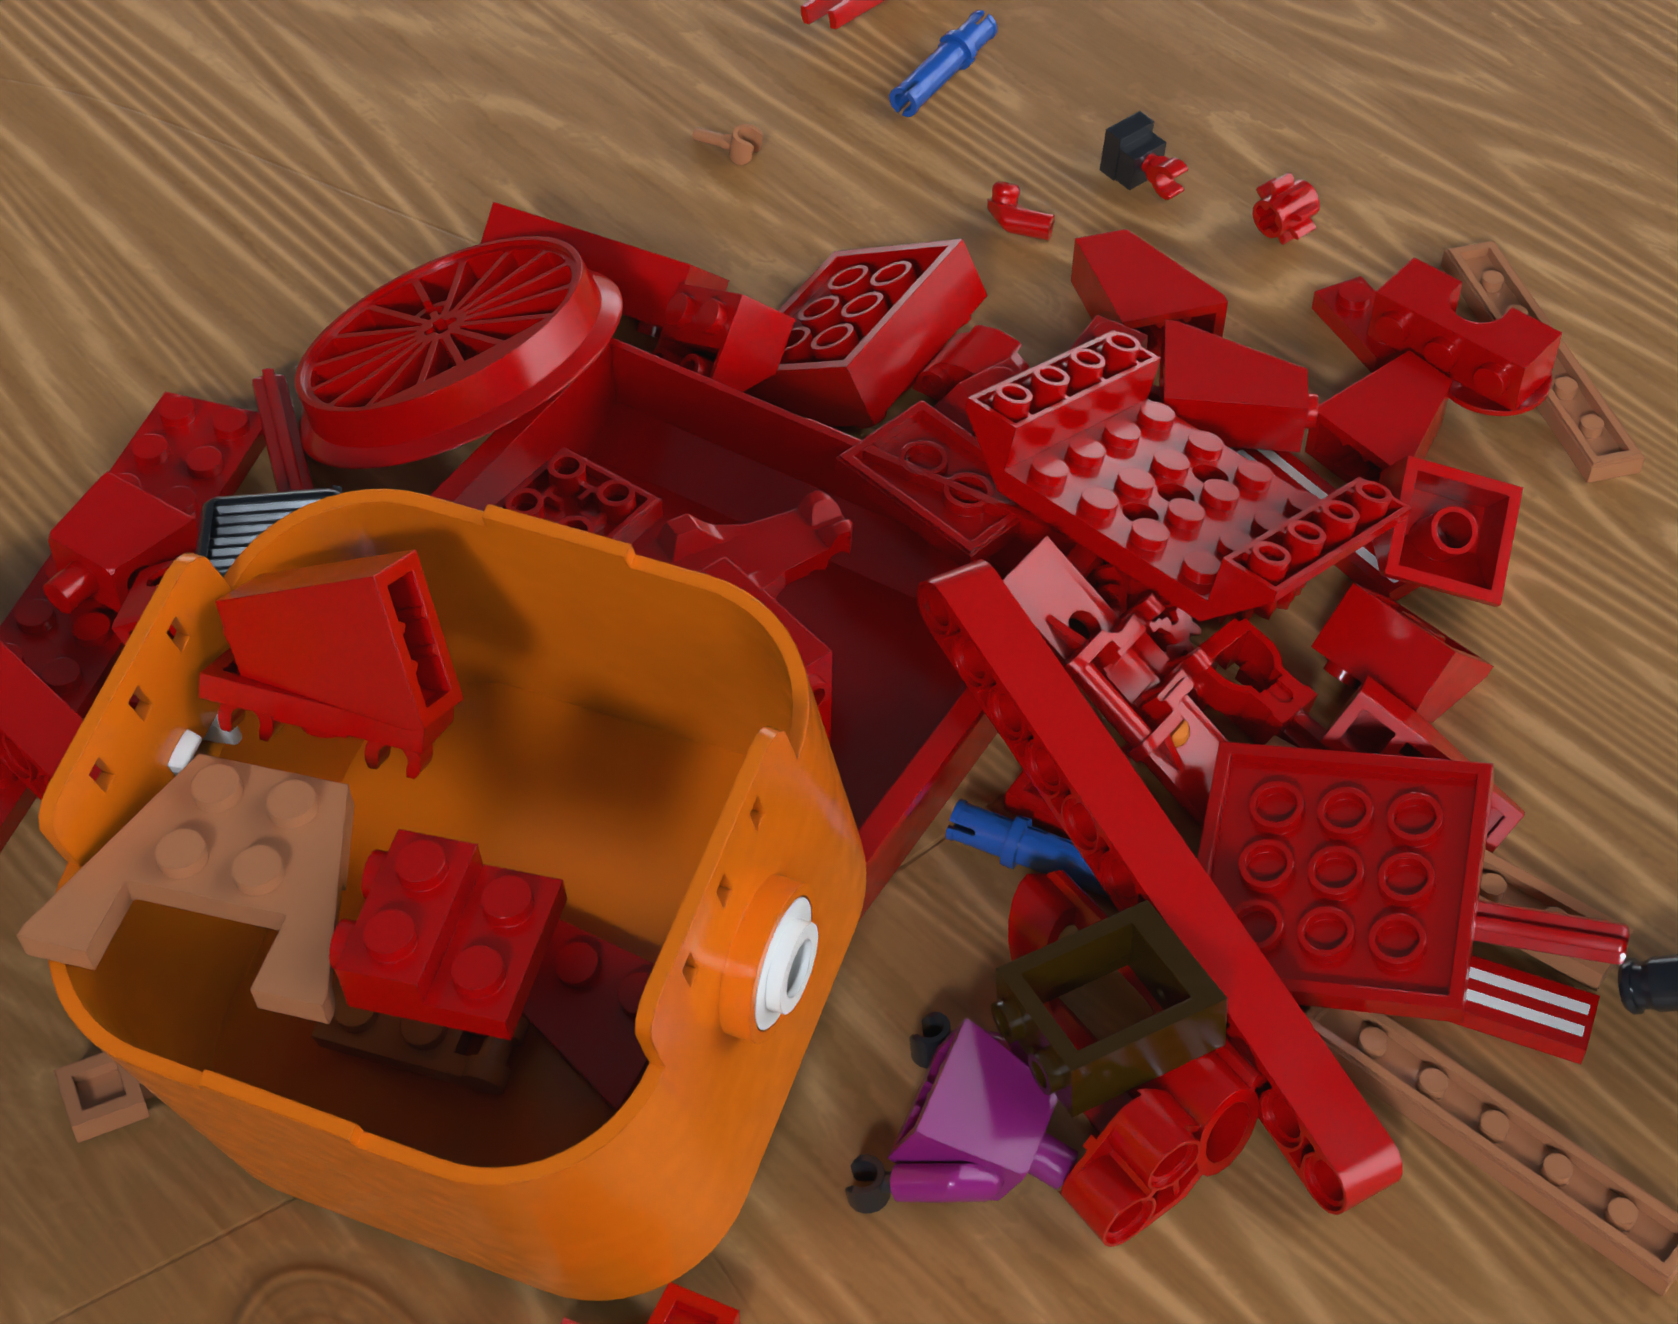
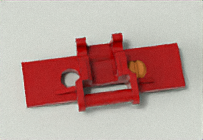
M1048 536L1044 537L1002 580L1076 686L1126 741L1121 747L1122 751L1135 762L1142 760L1188 814L1203 828L1219 742H1228V740L1187 694L1195 684L1192 678L1205 671L1213 661L1201 647L1187 655L1169 659L1145 632L1148 624L1166 608L1153 593L1140 600L1118 617ZM1069 618L1081 621L1088 629L1090 638L1085 639L1069 627Z

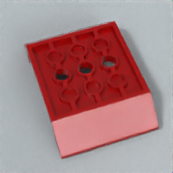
M1115 330L968 397L965 405L966 413L998 492L1198 621L1276 602L1407 519L1412 507L1393 497L1391 491L1384 485L1365 480L1361 477L1356 478L1323 499L1312 493L1300 491L1276 477L1269 467L1260 462L1248 460L1225 446L1223 441L1215 434L1197 429L1177 417L1175 412L1167 405L1149 400L1148 396L1161 358L1143 348L1135 337L1126 333L1116 332Z

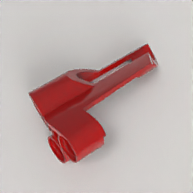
M1064 870L1053 871L1045 875L1026 874L1019 882L1013 896L1008 919V945L1011 961L1057 941L1060 933L1066 926L1074 924L1078 930H1081L1109 916ZM1128 965L1118 969L1120 974L1141 994L1151 1007L1154 1014L1148 1017L1163 1011L1162 1007ZM1059 997L1044 1003V1006L1077 1050L1099 1041ZM1226 1038V1045L1083 1112L1099 1135L1091 1134L1085 1141L1083 1147L1087 1150L1086 1153L1068 1174L1061 1191L1058 1192L1105 1246L1114 1247L1128 1241L1185 1198L1202 1175L1211 1176L1220 1173L1242 1152L1252 1135L1258 1118L1259 1099L1255 1089L1263 1075Z

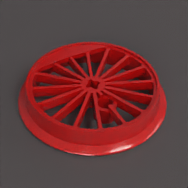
M525 236L490 241L455 251L418 266L377 288L344 311L318 335L304 353L295 373V389L304 408L299 421L301 446L311 458L322 464L346 469H370L424 459L481 438L511 423L551 398L573 381L595 360L610 341L620 322L623 310L620 290L607 276L589 270L573 246L562 240L550 237Z

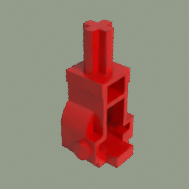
M1234 618L1198 646L1213 661L1205 671L1192 678L1195 684L1187 694L1202 712L1208 707H1212L1223 713L1252 738L1254 744L1266 745L1275 735L1298 748L1330 750L1320 742L1326 729L1309 715L1318 694L1308 685L1300 683L1282 667V659L1277 647L1246 618L1240 622ZM1234 663L1240 668L1235 679L1242 685L1233 683L1216 671L1218 664L1225 670Z

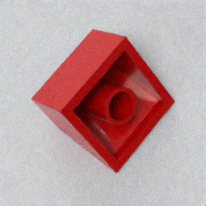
M1410 455L1382 470L1379 483L1388 488L1393 497L1412 507L1407 519L1372 540L1380 576L1493 607L1500 606L1524 487Z
M1355 583L1351 585L1311 645L1313 649L1328 658L1323 669L1339 681L1355 689L1360 681L1363 683L1367 676H1370L1430 723H1433L1485 679L1494 667L1396 600Z

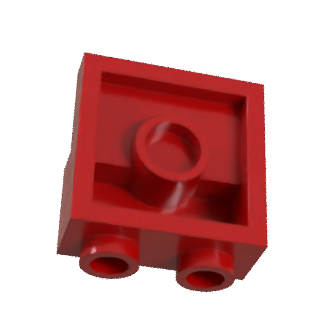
M398 829L388 851L375 849L367 858L361 880L362 895L366 901L357 920L341 919L331 938L329 962L330 966L336 971L348 1006L511 1040L567 901L563 879L483 864L479 846L475 843Z

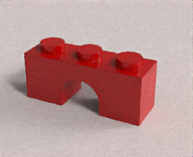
M1414 257L1376 291L1368 335L1402 353H1406L1409 350L1447 377L1514 412L1551 376L1562 332L1513 307L1501 318L1486 323L1472 322L1458 316L1456 308L1462 281Z

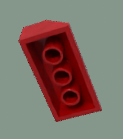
M496 202L492 204L480 243L513 237L541 236L559 239L570 244L578 251L589 270L607 276L617 285L623 300L622 315L639 320L636 331L659 338L665 323L666 307L670 299L675 295L679 283L726 291L729 280L691 264Z

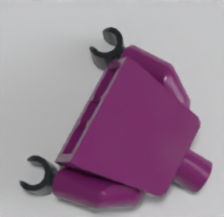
M941 1012L927 1014L922 1019L923 1036L912 1034L909 1037L911 1057L914 1063L922 1068H927V1071L888 1156V1159L896 1164L892 1171H885L882 1162L875 1156L864 1154L854 1159L851 1164L854 1178L859 1181L874 1182L866 1187L852 1185L845 1188L850 1206L855 1211L863 1214L874 1213L881 1210L888 1203L890 1194H892L897 1202L999 1201L1018 1185L1027 1173L1052 1188L1059 1189L1073 1169L1078 1157V1151L1045 1132L1058 1097L1055 1093L1047 1096L1038 1087L1029 1067L1028 1056L1018 1042L1015 1041L1010 1044L999 1032L983 1030L967 1018L951 1031L950 1021L946 1015Z

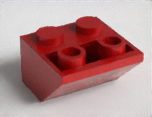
M679 283L675 295L670 299L666 307L665 323L656 349L651 354L744 392L776 374L795 318L743 294Z

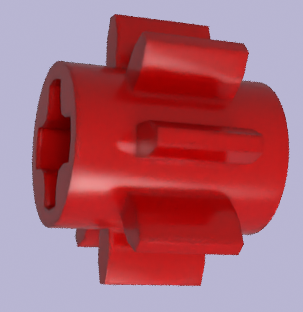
M1288 172L1278 179L1273 178L1256 188L1261 200L1255 203L1252 214L1255 225L1263 235L1269 238L1278 237L1280 243L1284 245L1294 238L1298 240L1316 229L1314 222L1310 218L1315 216L1320 210V202L1317 192L1310 183L1302 179L1294 181L1292 173Z

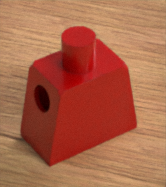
M107 471L49 533L48 543L58 573L43 585L46 597L53 606L65 614L73 612L89 597L119 612L139 572L147 567L177 559L182 554L195 552L198 532L195 518Z

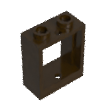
M1148 900L995 969L997 1001L991 1004V1012L1000 1034L1010 1044L1015 1041L1018 1042L1028 1056L1029 1067L1038 1087L1047 1096L1055 1093L1072 1118L1226 1045V995ZM1128 965L1162 1007L1163 1011L1077 1050L1044 1006V1003Z

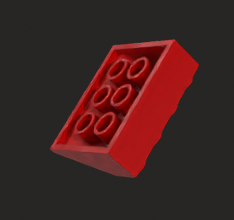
M954 239L834 251L778 310L795 318V322L776 374L743 393L813 419L829 427L856 426L863 429L874 426L882 421L887 415L888 408L903 392L915 384L917 375L944 347L954 333L971 320V314L988 296L964 240Z

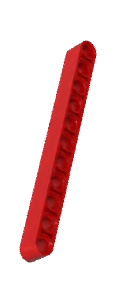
M979 559L921 581L917 587L916 598L918 609L925 625L1118 911L1121 912L1148 900L1226 995V1038L1263 1075L1255 1089L1259 1099L1258 1118L1312 1198L1328 1213L1339 1215L1400 1181L1403 1174V1163L1392 1138L997 571L989 562Z

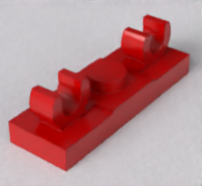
M231 647L202 670L199 676V698L221 703L218 709V722L223 731L231 732L245 719L246 710L253 711L259 719V740L268 742L283 728L285 723L302 727L304 732L318 738L341 737L347 739L349 736L368 740L364 750V757L369 768L378 769L390 756L391 747L399 748L407 757L406 777L416 779L429 765L433 757L432 743L454 719L453 707L424 730L408 731L242 677L240 676Z

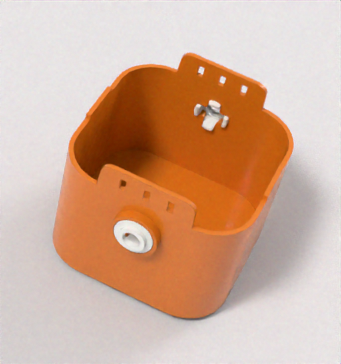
M386 488L363 489L340 493L307 504L289 513L257 536L240 553L224 577L204 556L186 553L175 559L161 579L50 780L41 800L38 816L39 830L56 851L68 862L59 880L56 892L198 754L348 784L354 801V815L346 890L342 891L339 921L343 918L357 920L366 901L362 895L361 880L367 858L375 849L388 851L398 829L475 843L479 846L483 864L563 879L567 901L560 920L655 964L639 1002L635 1021V1035L650 1063L629 1099L615 1113L593 1087L567 1064L559 1052L532 1024L529 1026L522 1046L513 1047L506 1065L511 1070V1075L504 1093L501 1095L482 1092L323 1048L311 1037L317 1021L260 1009L257 1007L250 991L279 932L278 930L135 899L131 903L95 970L48 960L53 985L70 1019L97 1047L248 1174L282 1193L565 1298L585 1301L624 1299L662 1287L692 1269L727 1234L746 1200L856 929L866 892V864L861 838L804 664L787 629L762 602L745 590L707 574L636 555L631 544L491 504L487 505L485 511L407 490ZM416 549L464 698L454 707L453 722L432 743V760L416 779L406 777L407 757L401 749L391 747L390 756L378 769L369 768L364 757V750L368 740L349 736L347 739L341 737L318 738L304 732L302 727L285 723L283 728L268 742L259 740L260 722L253 711L246 710L245 719L231 732L221 730L218 722V709L221 703L199 698L200 672L230 648L223 633L222 621L215 603L216 600L260 574ZM171 624L177 630L173 640L167 635ZM133 693L140 700L135 710L128 704ZM94 764L101 770L96 782L89 776ZM334 969V976H333V984H334V981H335V979H336V977H337V974H336L335 969ZM472 1036L465 1056L478 1055L484 1039Z

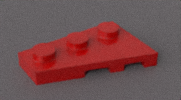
M559 919L521 1016L525 1017L559 1052L567 1064L578 1075H581L603 1098L605 1103L617 1113L641 1081L650 1063L635 1035V1021L639 1002L655 964Z

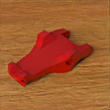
M817 490L807 494L797 509L749 524L714 525L698 520L690 514H684L666 521L657 538L635 554L696 572L726 556L773 599H776L785 586L808 576L813 570L826 569L828 561L833 555L843 551L850 557L853 523L849 518L845 519L842 516L840 508L834 499Z

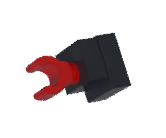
M1138 111L1107 128L1099 169L1102 173L1113 181L1116 180L1129 191L1148 180L1152 183L1156 193L1165 200H1170L1184 192V188L1174 179L1187 172L1188 167L1178 158L1169 159L1164 156L1167 142L1153 133L1155 121L1141 111Z

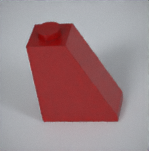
M1128 229L1075 238L1071 283L1092 320L1098 315L1147 334V350L1160 357L1165 320L1179 321L1223 338L1228 301L1224 294Z
M1165 320L1159 363V403L1170 407L1177 417L1197 429L1215 434L1227 447L1287 452L1301 451L1305 429H1315L1318 415V394L1308 393L1307 368L1179 321Z
M1409 350L1319 404L1315 429H1309L1305 452L1347 484L1358 477L1379 483L1381 471L1410 455L1420 459L1425 458L1442 425L1453 380Z
M416 549L260 574L215 601L222 621L224 636L232 649L240 676L408 731L424 730L464 699Z

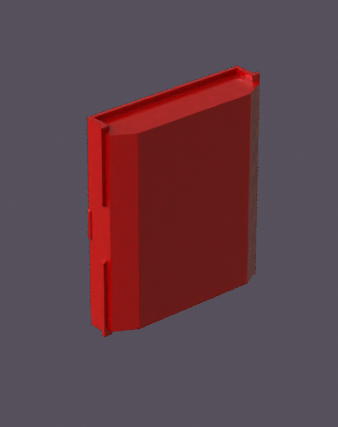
M611 337L595 360L573 381L530 412L495 430L429 496L485 511L488 504H497L562 447H566L662 499L663 516L631 544L635 553L657 538L666 521L684 514H690L698 520L714 525L749 524L797 509L807 494L817 490L834 499L840 508L842 516L845 519L849 518L853 523L850 557L843 551L833 555L828 561L826 569L813 570L808 576L785 586L775 600L832 650L830 747L865 855L866 892L859 917L860 920L998 733L925 625L917 605L916 592L921 581L957 568L960 565L835 474V458L862 440L813 419H805ZM870 445L863 450L864 459L902 475V466L899 463L898 457L879 450L875 445ZM906 461V463L913 469L920 471H928L927 469H924L920 466H917ZM939 474L923 475L922 484L941 493H943L944 485L949 486L952 497L964 503L983 501L987 503V513L1001 519L1010 513L1021 520L1019 536L985 560L993 566L1002 579L1041 539L1048 536L1093 588L1100 586L1092 571L1094 567L1102 566L1104 559L1036 515Z

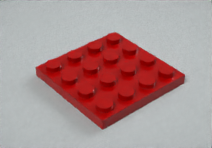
M1220 741L1197 860L1298 1005L1463 1023L1494 784V764Z

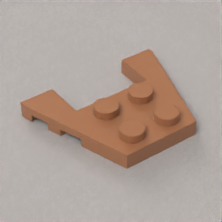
M198 754L21 927L17 938L27 955L95 970L131 903L135 899L278 930L279 932L250 988L257 1007L330 1024L335 1011L336 995L332 987L334 969L330 966L329 948L333 932L339 923L342 891L346 890L354 815V801L348 784Z

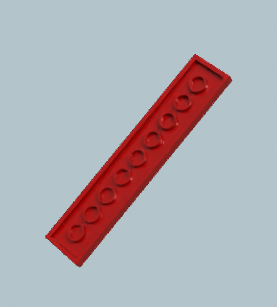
M165 391L109 472L195 518L198 530L203 504L214 497L234 495L265 448L266 443L259 412ZM51 553L0 625V641L84 720L125 645L111 629L118 614L113 609L89 597L73 612L65 614L48 600L44 593L43 585L58 573ZM1 761L0 853L37 798Z

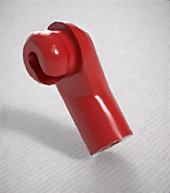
M1003 181L994 183L992 186V198L987 199V208L1000 227L1012 234L1049 241L1054 227L1055 215L1025 209L1018 204L1021 190L1017 184Z

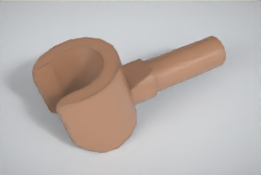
M742 124L734 128L732 135H724L696 127L692 137L696 141L728 150L732 162L737 165H745L751 161L752 153H757L761 150L763 133L754 125Z

